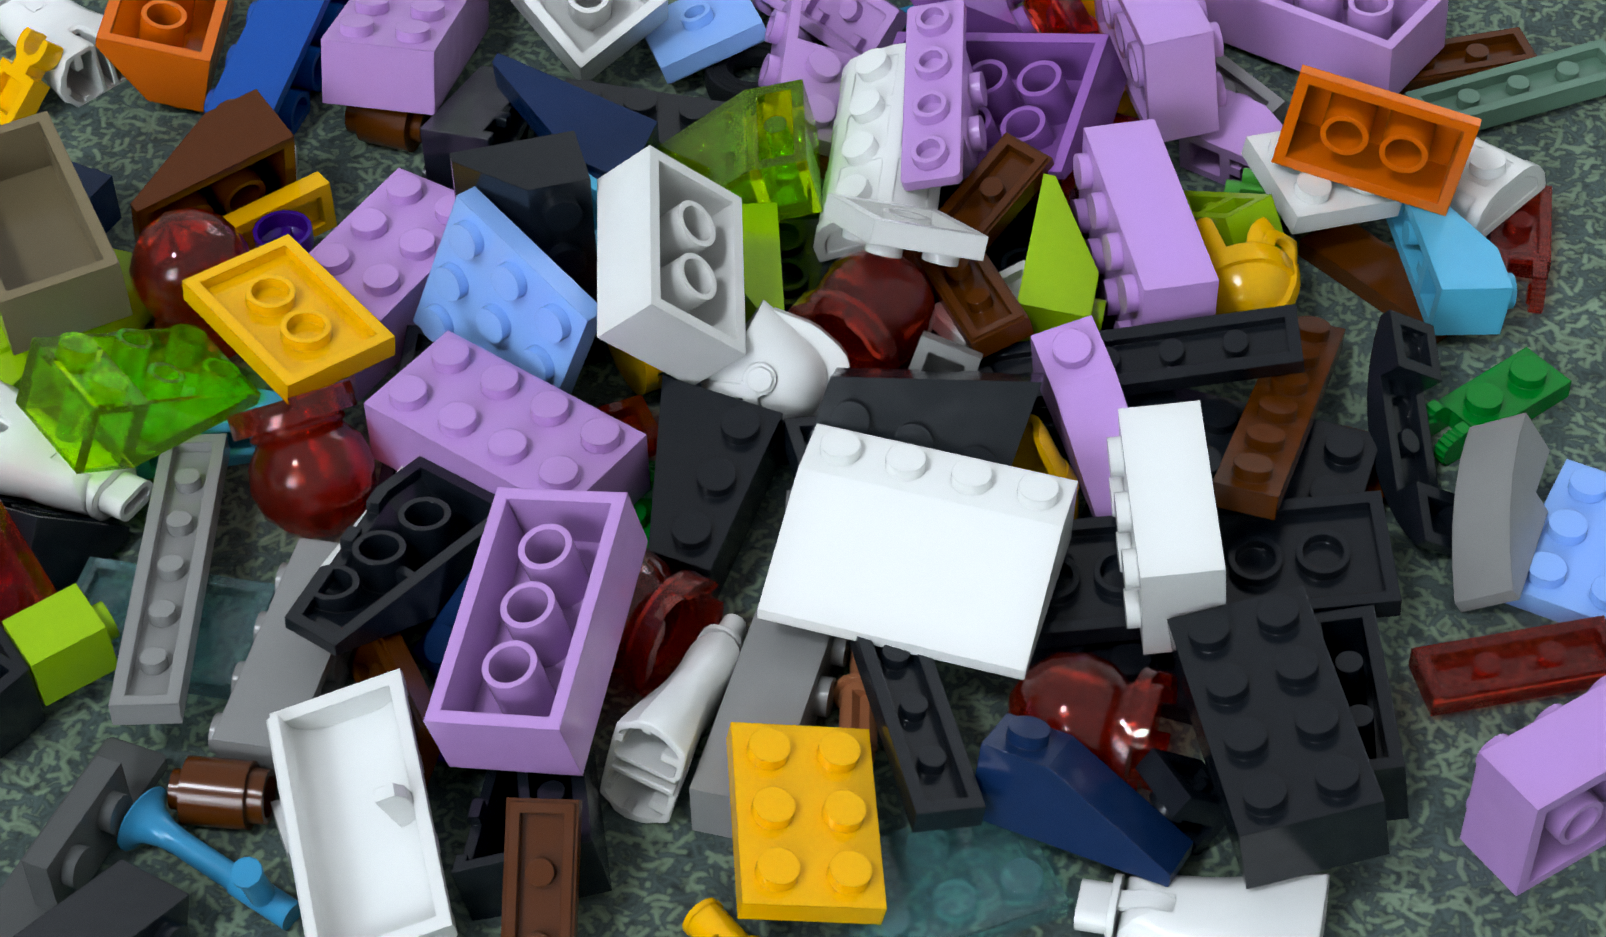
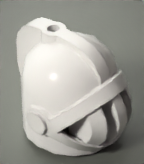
M762 300L755 313L745 324L746 356L701 381V387L783 413V420L784 418L817 416L831 375L837 367L850 368L848 354L842 345L818 324L776 307L773 308L765 300Z

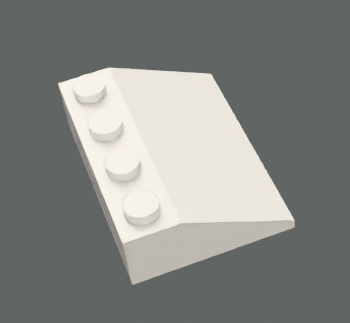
M817 423L796 473L758 605L757 618L856 641L858 636L872 640L874 646L884 647V645H889L909 651L913 655L918 656L919 654L934 660L1025 681L1071 540L1078 481Z

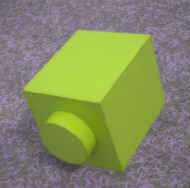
M76 583L2 621L5 632L30 667L37 693L46 706L116 670L117 658L111 641L120 637L115 621L102 601L91 606Z

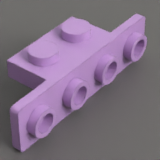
M787 0L782 11L774 9L766 27L765 42L772 43L771 54L768 53L766 55L758 80V86L766 88L765 97L760 100L752 123V132L758 133L759 139L758 145H755L750 153L745 172L746 179L753 180L751 197L767 196L774 186L780 173L784 144L827 157L830 156L831 137L837 114L843 68L851 60V54L798 38L803 0Z
M752 0L754 7L768 16L771 15L774 9L782 11L787 0ZM803 0L798 37L813 43H817L819 39L829 48L851 54V59L870 49L893 45L897 32L902 31L907 24V13L888 0Z
M950 0L912 6L907 10L901 183L906 191L959 184L978 165V152L986 151L987 148L985 125L982 116L979 115V107L987 106V88L982 71L973 72L966 51L967 9L963 0Z

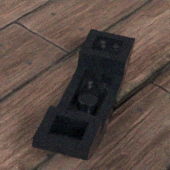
M1389 310L1380 316L1374 337L1368 373L1367 422L1368 431L1378 450L1374 463L1375 470L1386 502L1405 534L1417 546L1452 556V520L1455 494L1439 489L1424 396L1425 390L1442 382L1434 326Z

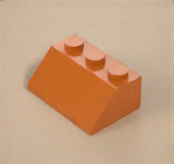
M108 0L96 36L95 46L147 101L204 113L205 99L212 86L232 16L234 0Z
M1302 64L1271 162L1446 216L1482 119Z

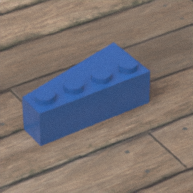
M349 0L253 1L248 8L246 25L237 44H233L227 52L225 69L216 88L210 89L206 96L204 113L215 109L220 103L228 99H236L257 89L291 133L295 135L310 112L309 94L311 91L322 92L321 38Z

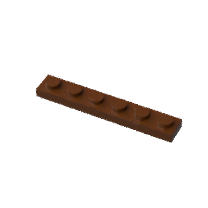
M1298 317L1305 372L1257 379L1213 479L1216 507L1275 520L1341 354L1346 329L1331 326L1329 322L1319 317Z

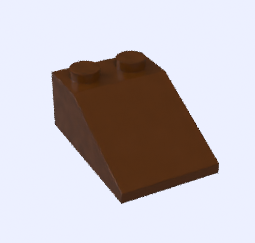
M257 89L236 99H228L220 103L215 109L204 113L130 203L137 254L153 259L169 272L163 244L297 181L294 135Z

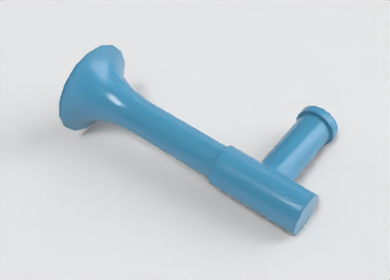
M161 786L153 787L135 801L125 815L118 831L117 843L120 849L129 851L135 849L140 844L160 847L225 888L229 895L285 931L300 917L298 900L273 885L265 875L261 863L256 858L243 857L233 862L175 822L166 809L168 799L165 788Z

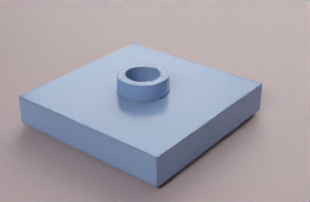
M678 0L668 5V19L648 34L645 40L667 84H672L764 42L766 28L751 0Z

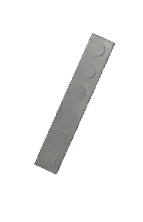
M227 433L163 435L108 705L113 725L183 723L230 457Z

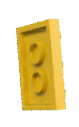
M289 234L182 280L183 299L288 405L395 355V336Z
M731 722L726 737L737 918L881 925L887 911L869 729Z

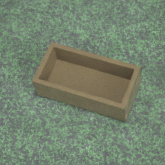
M48 111L0 125V324L13 355L133 315L120 263Z

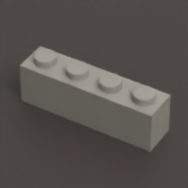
M299 537L289 563L283 562L279 566L275 579V595L268 611H261L257 616L251 650L246 661H239L235 666L231 680L230 698L224 711L217 712L210 724L208 747L211 753L216 754V757L255 760L259 763L260 768L273 769L275 771L266 720L270 718L269 714L344 687L350 673L347 665L353 650L335 656L287 629L284 618L315 572L339 543Z
M756 609L689 788L692 830L732 838L726 745L730 723L815 726L818 716L828 718L834 703L836 678H833L832 674L835 666L846 667L849 661L851 647L848 639L757 618Z

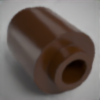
M346 106L345 126L349 133L356 134L362 142L415 152L420 143H422L420 128L433 115Z
M189 755L182 768H174L170 775L167 792L168 806L171 810H177L178 818L182 825L236 830H251L254 824L268 825L273 816L270 802L276 800V774L273 769L260 768L259 763L255 760Z

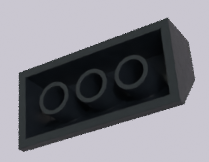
M569 131L449 153L455 199L458 194L475 186L597 302V252L591 180L575 132ZM597 333L582 367L605 362L604 341L597 338Z

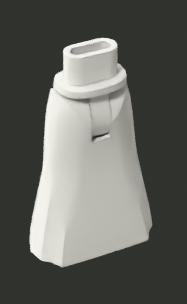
M0 0V33L12 45L16 47L20 34L26 27L45 34L47 41L64 48L59 63L52 70L45 72L43 78L65 103L81 107L127 80L95 46L103 14L89 10L72 0Z
M0 380L1 495L18 497L60 510L89 515L99 521L107 520L113 516L124 522L132 519L150 500L153 483L137 476L133 464L128 462L108 444L68 425L21 390Z
M727 614L719 625L710 624L700 632L696 641L687 650L684 658L670 677L617 721L606 758L600 793L610 802L613 809L625 818L646 824L667 823L670 821L700 738L717 716L742 649L747 631L746 622L742 617L736 614Z
M1116 873L1113 883L1083 878L1075 909L1074 930L1104 934V937H1323L1330 875L1329 873H1311L1246 889L1242 876L1201 877L1176 875L1169 887L1138 876H1130L1127 880L1126 889L1124 874Z

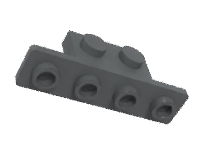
M114 737L107 738L0 888V937H13L91 881L117 843L119 828L131 806L142 794L155 787L167 770L168 764L165 754Z

